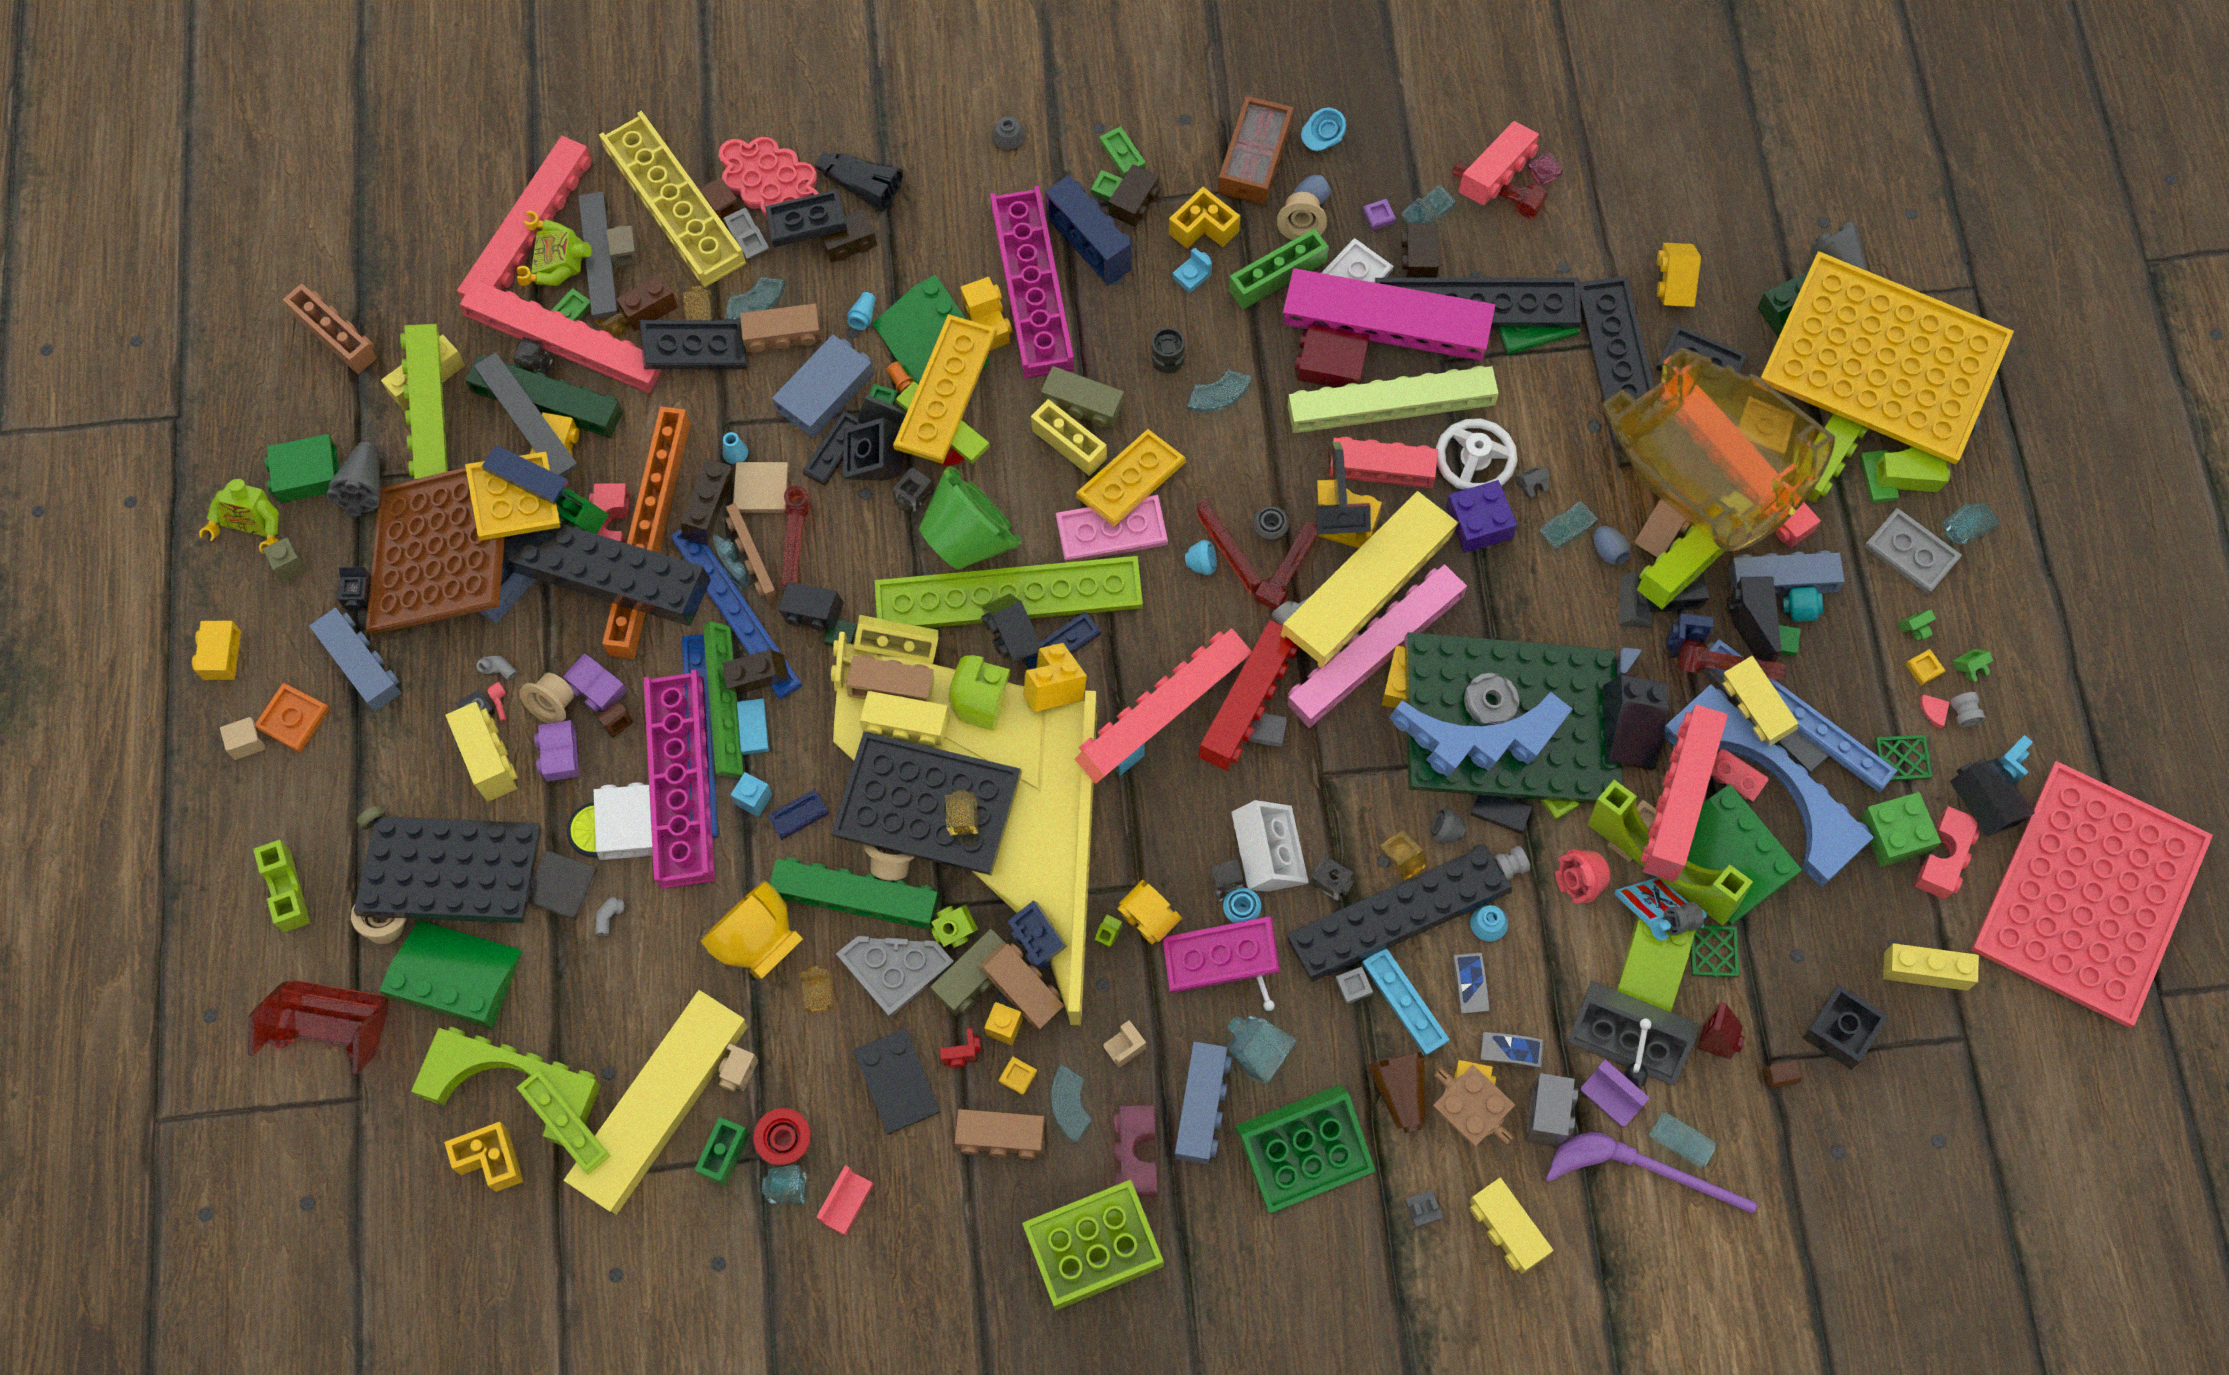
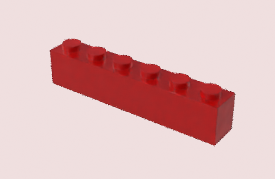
M1269 620L1201 742L1198 758L1228 771L1232 762L1237 764L1243 752V749L1240 747L1244 741L1247 743L1250 741L1255 729L1252 727L1254 721L1262 719L1266 707L1263 706L1267 699L1271 701L1278 687L1275 685L1278 678L1283 680L1289 667L1286 664L1288 659H1294L1299 650V646L1288 637L1284 639L1281 636L1282 625Z

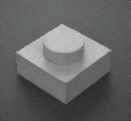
M1362 967L1336 976L1335 980L1346 1005L1373 994Z

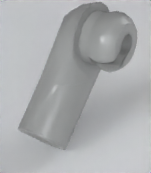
M502 656L483 657L476 664L479 672L485 674L500 673L507 681H512L518 675V672Z
M615 897L609 898L598 909L596 913L595 935H609L610 918L614 913L620 914L624 911L625 904L623 900H617Z

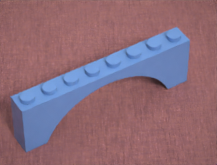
M1710 684L1665 726L1663 737L1673 747L1676 746L1678 740L1676 735L1681 721L1683 722L1686 712H1692L1695 704L1728 714L1718 750L1725 749L1730 753L1754 761L1768 770L1784 785L1795 801L1804 824L1806 850L1801 869L1823 888L1874 837L1870 834L1868 827L1862 822H1857L1842 803L1836 802L1829 796L1828 790L1823 785L1813 781L1803 766L1795 764L1788 757L1784 748L1775 744L1769 746L1765 740L1761 742L1752 729L1755 725L1743 717L1738 707L1733 706L1728 701L1723 691L1715 689Z

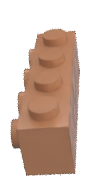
M301 283L283 299L290 313L358 375L377 359L372 350L375 347L374 344L365 335L361 337L357 333V329L348 320L344 322L333 306L330 305L328 307L325 305V301L316 291L311 292Z

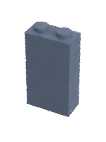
M832 335L772 397L775 410L814 439L874 375L872 360L865 353L861 352L859 354L846 339L842 338L840 340L835 335Z

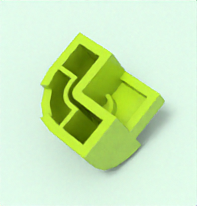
M970 655L960 658L949 689V703L959 719L968 724L994 731L1002 710V696L1010 676V669L985 663L984 657Z

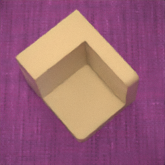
M251 717L220 727L226 752L234 760L266 749L265 744L258 738L254 720Z
M1129 1020L1120 1026V1033L1104 1043L1103 1047L1117 1067L1121 1068L1146 1050V1042Z

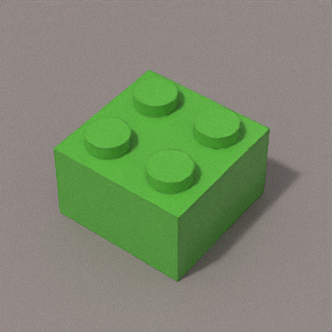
M1920 792L1869 806L1859 817L1874 837L1870 844L1880 867L1932 853L1941 843Z

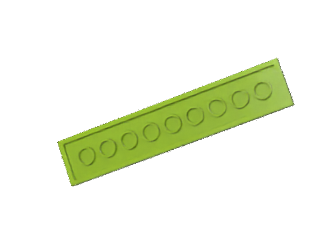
M1138 556L875 580L877 618L925 628L983 623L981 616L984 615L981 607L1009 593L1022 601L1029 619L1077 615L1083 612L1088 614L1143 608Z

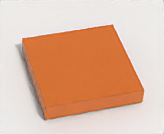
M283 683L255 723V728L264 735L301 753L330 710V707Z

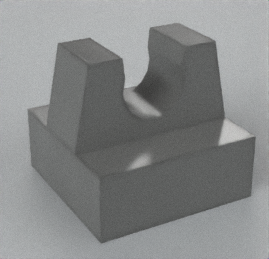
M1535 466L1514 476L1517 485L1521 486L1527 497L1536 496L1534 492L1536 484L1539 485L1541 491L1549 490L1548 477L1550 475L1547 467Z
M1433 1190L1405 1200L1415 1228L1443 1219Z

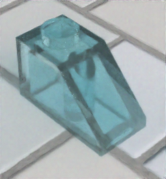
M1985 502L1966 503L1944 520L1942 524L1946 528L1945 534L1952 542L1961 544L1968 543L1999 526L2001 522Z
M799 1165L768 1169V1177H763L762 1194L766 1195L765 1198L769 1203L804 1205L807 1176Z

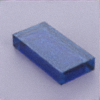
M816 789L767 816L779 838L783 840L827 816L829 812Z

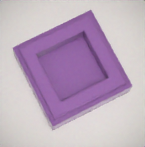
M1387 199L1363 206V212L1372 231L1395 224L1396 218Z

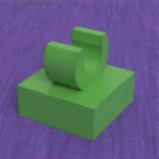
M1931 609L1920 611L1897 624L1901 632L1911 631L1914 639L1918 641L1933 635L1927 623L1936 618Z
M1973 649L1954 659L1953 663L1956 670L1965 672L1966 678L1969 681L1976 682L1978 681L1976 676L1977 669H1979L1980 674L1989 675L1990 670L1986 664L1992 662L1993 659L1990 651Z

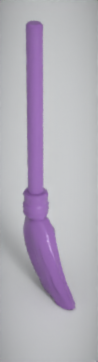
M1583 1133L1562 1143L1556 1151L1546 1176V1182H1550L1572 1170L1600 1164L1611 1158L1628 1166H1631L1632 1163L1747 1212L1755 1213L1757 1209V1203L1639 1154L1636 1148L1616 1142L1604 1133Z

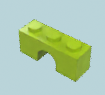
M281 840L254 848L259 872L266 880L271 893V897L267 898L273 924L284 933L310 924L291 850Z

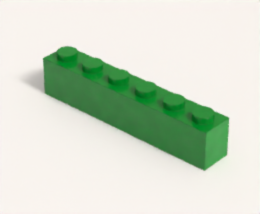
M786 857L785 860L776 859L770 885L778 891L785 901L932 931V921L935 920L940 899L938 892L934 891L935 889L930 886L919 885L917 888L907 886L908 883L902 880L883 881L873 874H865L863 877L854 875L853 871L839 868L838 871L829 870L823 864L812 863L811 866L801 864V861Z

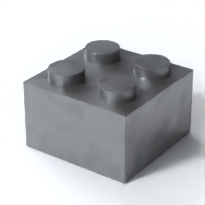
M1543 1073L1538 1075L1531 1090L1525 1141L1559 1147L1565 1140L1569 1139V1135L1573 1134L1575 1117L1570 1115L1578 1099V1088H1574L1575 1079Z

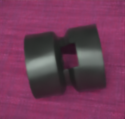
M1173 327L1161 328L1152 337V363L1162 373L1170 374L1177 372L1184 364L1185 339L1179 330Z

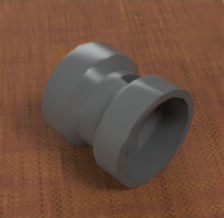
M1694 902L1683 904L1681 907L1667 908L1663 915V919L1671 924V928L1667 931L1674 936L1683 934L1687 930H1698L1704 923L1703 912Z

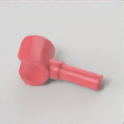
M497 682L488 688V693L494 701L499 720L505 721L506 716L500 698L507 694L500 682Z

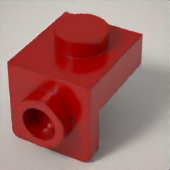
M972 1028L966 1029L968 1045L940 1048L943 1066L948 1065V1068L956 1069L964 1067L965 1063L977 1062L976 1053L981 1052L979 1035L974 1036Z

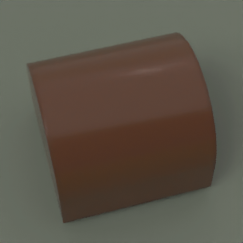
M619 701L596 717L611 738H614L633 723L629 713Z
M1786 1061L1764 1067L1763 1069L1767 1085L1770 1089L1801 1082L1798 1061Z

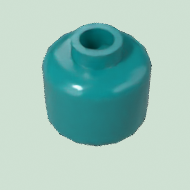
M1815 587L1792 588L1789 592V597L1783 598L1784 614L1790 613V618L1793 622L1816 621L1819 614H1823L1822 593H1818Z

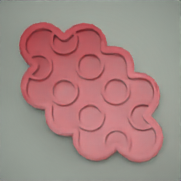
M769 137L755 138L749 144L740 139H731L723 143L719 149L718 155L721 164L726 168L722 174L725 184L734 195H741L742 201L747 207L753 209L761 208L762 214L766 218L765 206L819 194L814 189L818 179L815 168L806 162H799L797 154L793 150L779 149L777 143Z

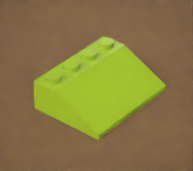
M1131 1179L1022 1223L1055 1311L1164 1267L1163 1258Z

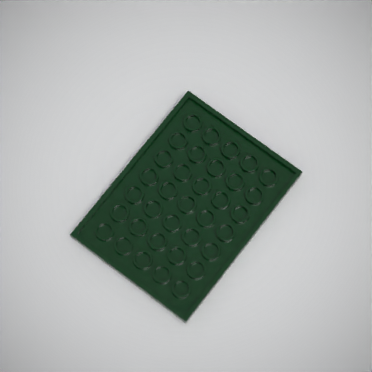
M1407 632L1405 635L1406 703L1423 714L1443 722L1461 726H1485L1470 716L1464 702L1465 690L1471 681L1485 673H1495L1503 679L1507 678L1517 689L1519 706L1511 720L1524 715L1538 706L1550 692L1572 708V711L1529 764L1517 760L1511 751L1506 749L1488 771L1474 764L1471 757L1466 755L1448 777L1440 774L1426 760L1432 752L1418 745L1415 738L1407 733L1409 790L1596 804L1599 796L1613 780H1616L1623 786L1622 765L1610 763L1606 760L1603 685L1616 678L1615 650ZM1486 694V700L1489 704L1498 705L1496 696Z

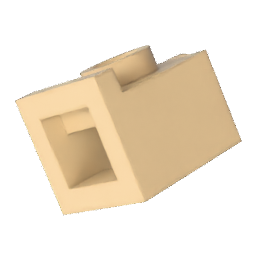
M728 1044L727 1050L730 1055L729 1057H724L719 1066L718 1072L721 1079L719 1085L732 1092L736 1088L744 1091L759 1060L755 1054Z

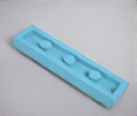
M1388 949L1380 951L1362 961V966L1421 1052L1423 1051L1425 1057L1449 1043L1450 1039Z

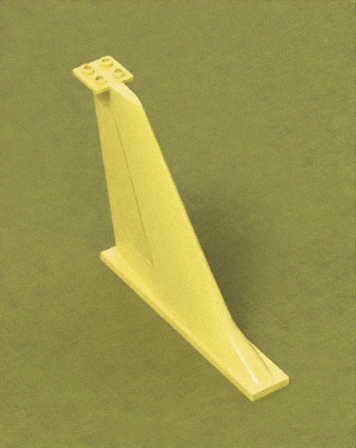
M839 632V640L834 641L833 647L834 656H837V664L832 665L831 681L834 682V690L837 691L833 742L853 761L855 760L863 732H865L860 723L865 699L849 697L846 683L853 656L861 657L868 655L876 660H897L902 664L912 666L921 664L934 670V685L930 702L948 705L950 718L943 746L935 744L932 748L1004 764L1022 770L992 876L972 872L1016 913L1033 900L1039 903L1067 945L1065 949L1049 962L1069 1016L1070 1025H1081L1094 782L1076 762L1075 758L1081 753L1079 747L1090 737L1094 741L1096 740V691H1085V701L1034 712L1023 696L1024 686L1007 682L1002 696V710L993 731L960 720L958 715L952 710L949 703V689L956 671L955 669L910 658H899L853 649L854 645L848 643L845 632ZM908 739V741H907V742H911V743H915V744L922 745V744L919 743V741H914V740H909V739Z

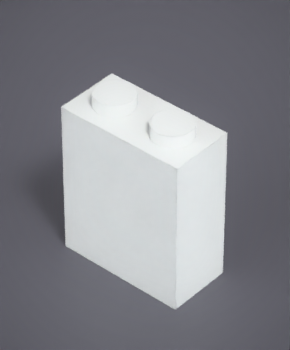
M631 783L628 787L604 785L600 789H594L596 852L599 860L653 856L649 785Z

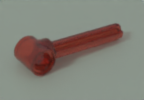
M1457 162L1452 169V174L1462 179L1463 173L1470 166ZM1509 183L1507 186L1503 185L1498 194L1516 202L1518 212L1527 218H1535L1548 197L1546 190L1535 184H1530L1528 187L1524 186L1521 189Z
M792 485L784 493V513L788 515L781 585L787 587L788 582L797 583L803 517L808 515L810 509L807 491L800 485ZM794 498H803V501L799 504L791 503Z
M1307 521L1274 577L1267 580L1264 579L1260 584L1254 601L1272 610H1276L1285 603L1289 593L1286 585L1317 535L1316 522Z
M1685 639L1680 649L1677 668L1691 673H1700L1705 667L1729 670L1747 658L1708 651L1706 644ZM1755 659L1768 678L1781 680L1785 676L1786 666L1784 664Z

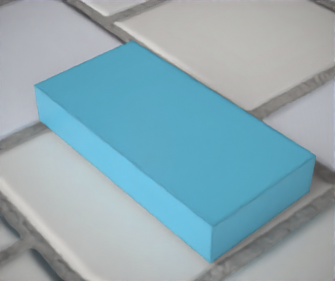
M764 698L737 702L742 755L769 752Z

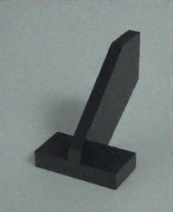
M1332 442V466L1336 505L1316 506V533L1319 535L1371 532L1370 503L1347 504L1343 448L1340 442Z

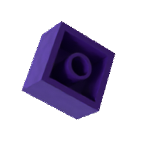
M1499 480L1449 494L1446 510L1448 515L1458 522L1455 532L1463 553L1513 539L1517 524Z

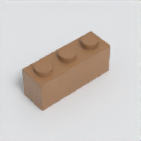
M816 303L740 313L742 338L746 352L759 353L768 349H787L798 345L812 346L815 343L822 342Z
M868 655L861 657L853 656L846 683L847 694L849 697L866 699L867 692L872 691L930 702L934 685V670L921 664L912 666L902 664L897 660H876Z
M1001 943L977 967L1018 1011L1022 1012V1016L1033 1028L1041 1029L1064 1006L1059 1000L1061 995L1052 985L1046 986L1041 981L1042 974L1034 965L1030 964L1028 966L1021 959L1024 954L1013 943L1011 945Z
M958 1109L955 1146L957 1149H961V1153L968 1155H977L978 1151L990 1152V1156L1006 1157L1007 1153L1018 1154V1158L1032 1160L1035 1159V1155L1042 1156L1045 1119L1044 1116Z

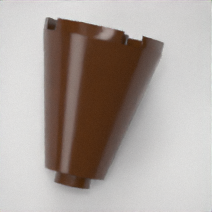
M1423 1051L1367 1064L1368 1070L1397 1129L1403 1128L1404 1133L1421 1130L1420 1124L1426 1122Z

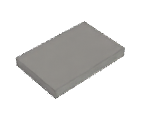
M1899 508L1894 510L1864 546V548L1928 595L1962 556Z

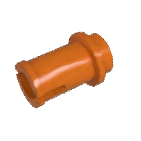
M894 362L886 369V372L896 384V390L899 393H902L910 384L915 382L912 377L907 375L900 362Z

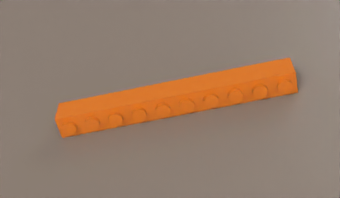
M660 406L627 544L657 553L661 551L691 425L687 412L684 409ZM612 603L602 643L608 656L635 660L646 613Z

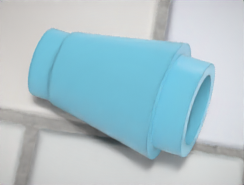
M863 292L848 312L847 321L852 328L865 330L871 325L876 301L873 294Z
M729 432L723 437V458L725 461L736 465V462H744L748 456L747 446L736 433Z

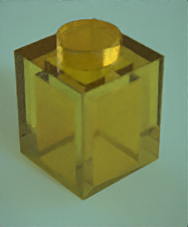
M966 790L954 791L952 795H945L946 828L949 834L978 833L977 800L974 794Z

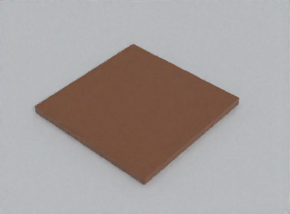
M466 467L381 488L366 633L374 635L499 607L505 537L479 541Z

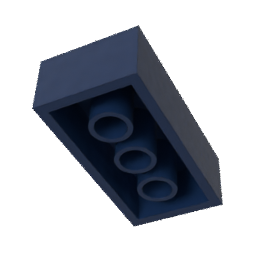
M1068 175L1045 191L1047 219L1107 286L1131 271L1132 242L1129 236L1124 232L1121 233L1116 228V223L1112 217L1106 216L1101 211L1098 202L1094 198L1090 199L1079 181L1075 182Z

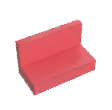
M845 1165L821 1207L817 1219L820 1223L846 1236L874 1184L855 1174L850 1167Z

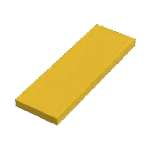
M948 314L893 444L894 449L941 464L944 463L997 334L996 328Z

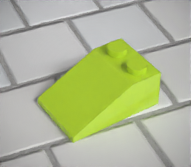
M1638 917L1634 923L1617 991L1671 1012L1690 954L1695 930H1687L1685 933L1675 936L1665 930L1669 937L1660 941L1654 937L1650 927Z

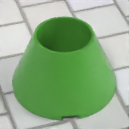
M948 466L942 474L919 526V531L927 543L944 561L957 570L1018 548L1022 544L1018 534L1014 536L1011 534L1009 528L1012 525L1003 513L971 480L968 483L963 481L959 477L962 473Z

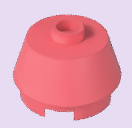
M1569 850L1565 855L1558 858L1560 867L1558 871H1555L1556 881L1562 893L1567 892L1573 898V903H1590L1608 887L1610 883V870L1606 860L1598 852Z

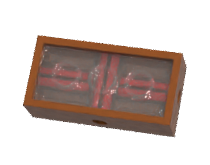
M1250 96L1245 97L1219 175L1218 194L1262 205L1267 204L1292 127L1294 107Z

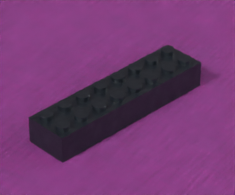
M561 523L560 528L506 536L504 541L502 569L686 626H691L711 581L703 566Z

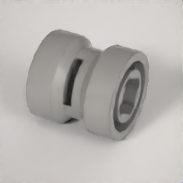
M1976 692L1960 694L1950 700L1953 710L1957 711L1956 720L1959 727L1974 726L1985 720L1983 710L1978 707L1980 701Z
M1520 846L1510 849L1509 854L1504 855L1500 853L1493 857L1507 880L1513 879V876L1517 873L1524 874L1530 871L1529 860Z

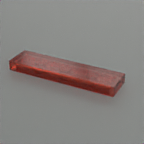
M1206 499L1200 501L1197 504V517L1250 594L1254 596L1261 592L1262 580Z

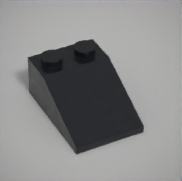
M1773 576L1740 577L1737 585L1732 589L1731 596L1727 598V612L1731 613L1732 623L1763 671H1770L1782 652Z
M1620 675L1603 685L1606 760L1610 763L1654 770L1656 769L1669 710L1667 684Z
M906 1028L853 1050L888 1135L940 1113Z

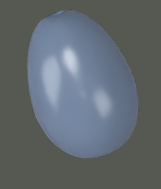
M1312 175L1305 178L1292 194L1308 192L1316 196L1319 203L1322 204L1329 197L1331 189L1322 175Z
M1601 526L1596 529L1593 540L1599 556L1610 565H1621L1626 562L1631 554V547L1627 538L1612 527Z

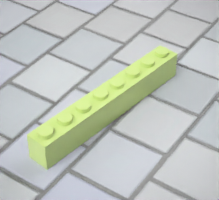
M1475 366L1468 370L1459 371L1452 369L1445 373H1425L1421 376L1410 378L1401 376L1395 380H1374L1360 385L1351 383L1344 387H1323L1309 392L1300 390L1289 394L1288 411L1292 432L1300 433L1495 406L1499 393L1493 367Z

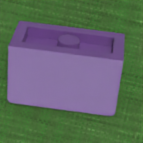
M1606 1059L1580 1088V1091L1622 1128L1630 1122L1650 1099Z

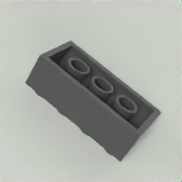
M1590 981L1567 1042L1628 1066L1636 1062L1642 1030L1640 1021L1645 1018L1651 1021V1028L1647 1030L1641 1064L1646 1067L1648 1075L1675 1085L1696 1040L1698 1023Z

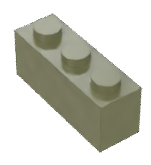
M1052 366L1041 390V401L1044 404L1049 399L1061 410L1076 419L1084 418L1092 421L1098 427L1113 429L1124 405V391Z
M992 929L981 937L930 987L932 994L955 1017L960 1012L966 1013L974 1005V999L980 993H987L994 985L977 967L999 944L1005 943Z

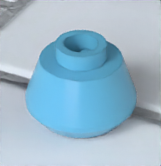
M1201 540L1191 546L1189 552L1185 554L1187 567L1191 568L1195 573L1211 575L1217 567V557L1213 544L1207 540Z
M1236 888L1226 895L1223 902V910L1226 917L1233 923L1257 919L1260 914L1261 901L1258 895L1251 889Z
M1487 904L1478 907L1473 912L1470 926L1473 933L1479 939L1488 942L1497 941L1507 932L1508 918L1501 908Z

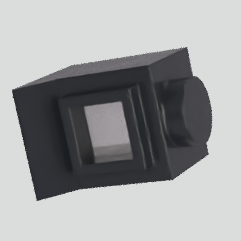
M339 567L338 601L344 608L351 611L368 608L371 575L365 567Z

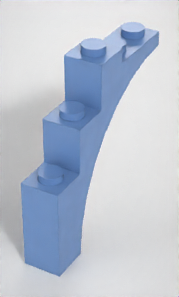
M1550 692L1538 706L1513 720L1489 726H1461L1443 722L1423 714L1402 700L1389 718L1398 729L1406 731L1414 737L1418 745L1429 749L1432 753L1426 760L1436 772L1448 777L1466 755L1471 757L1474 764L1485 768L1487 771L1498 761L1506 749H1509L1517 760L1529 764L1572 711V708Z

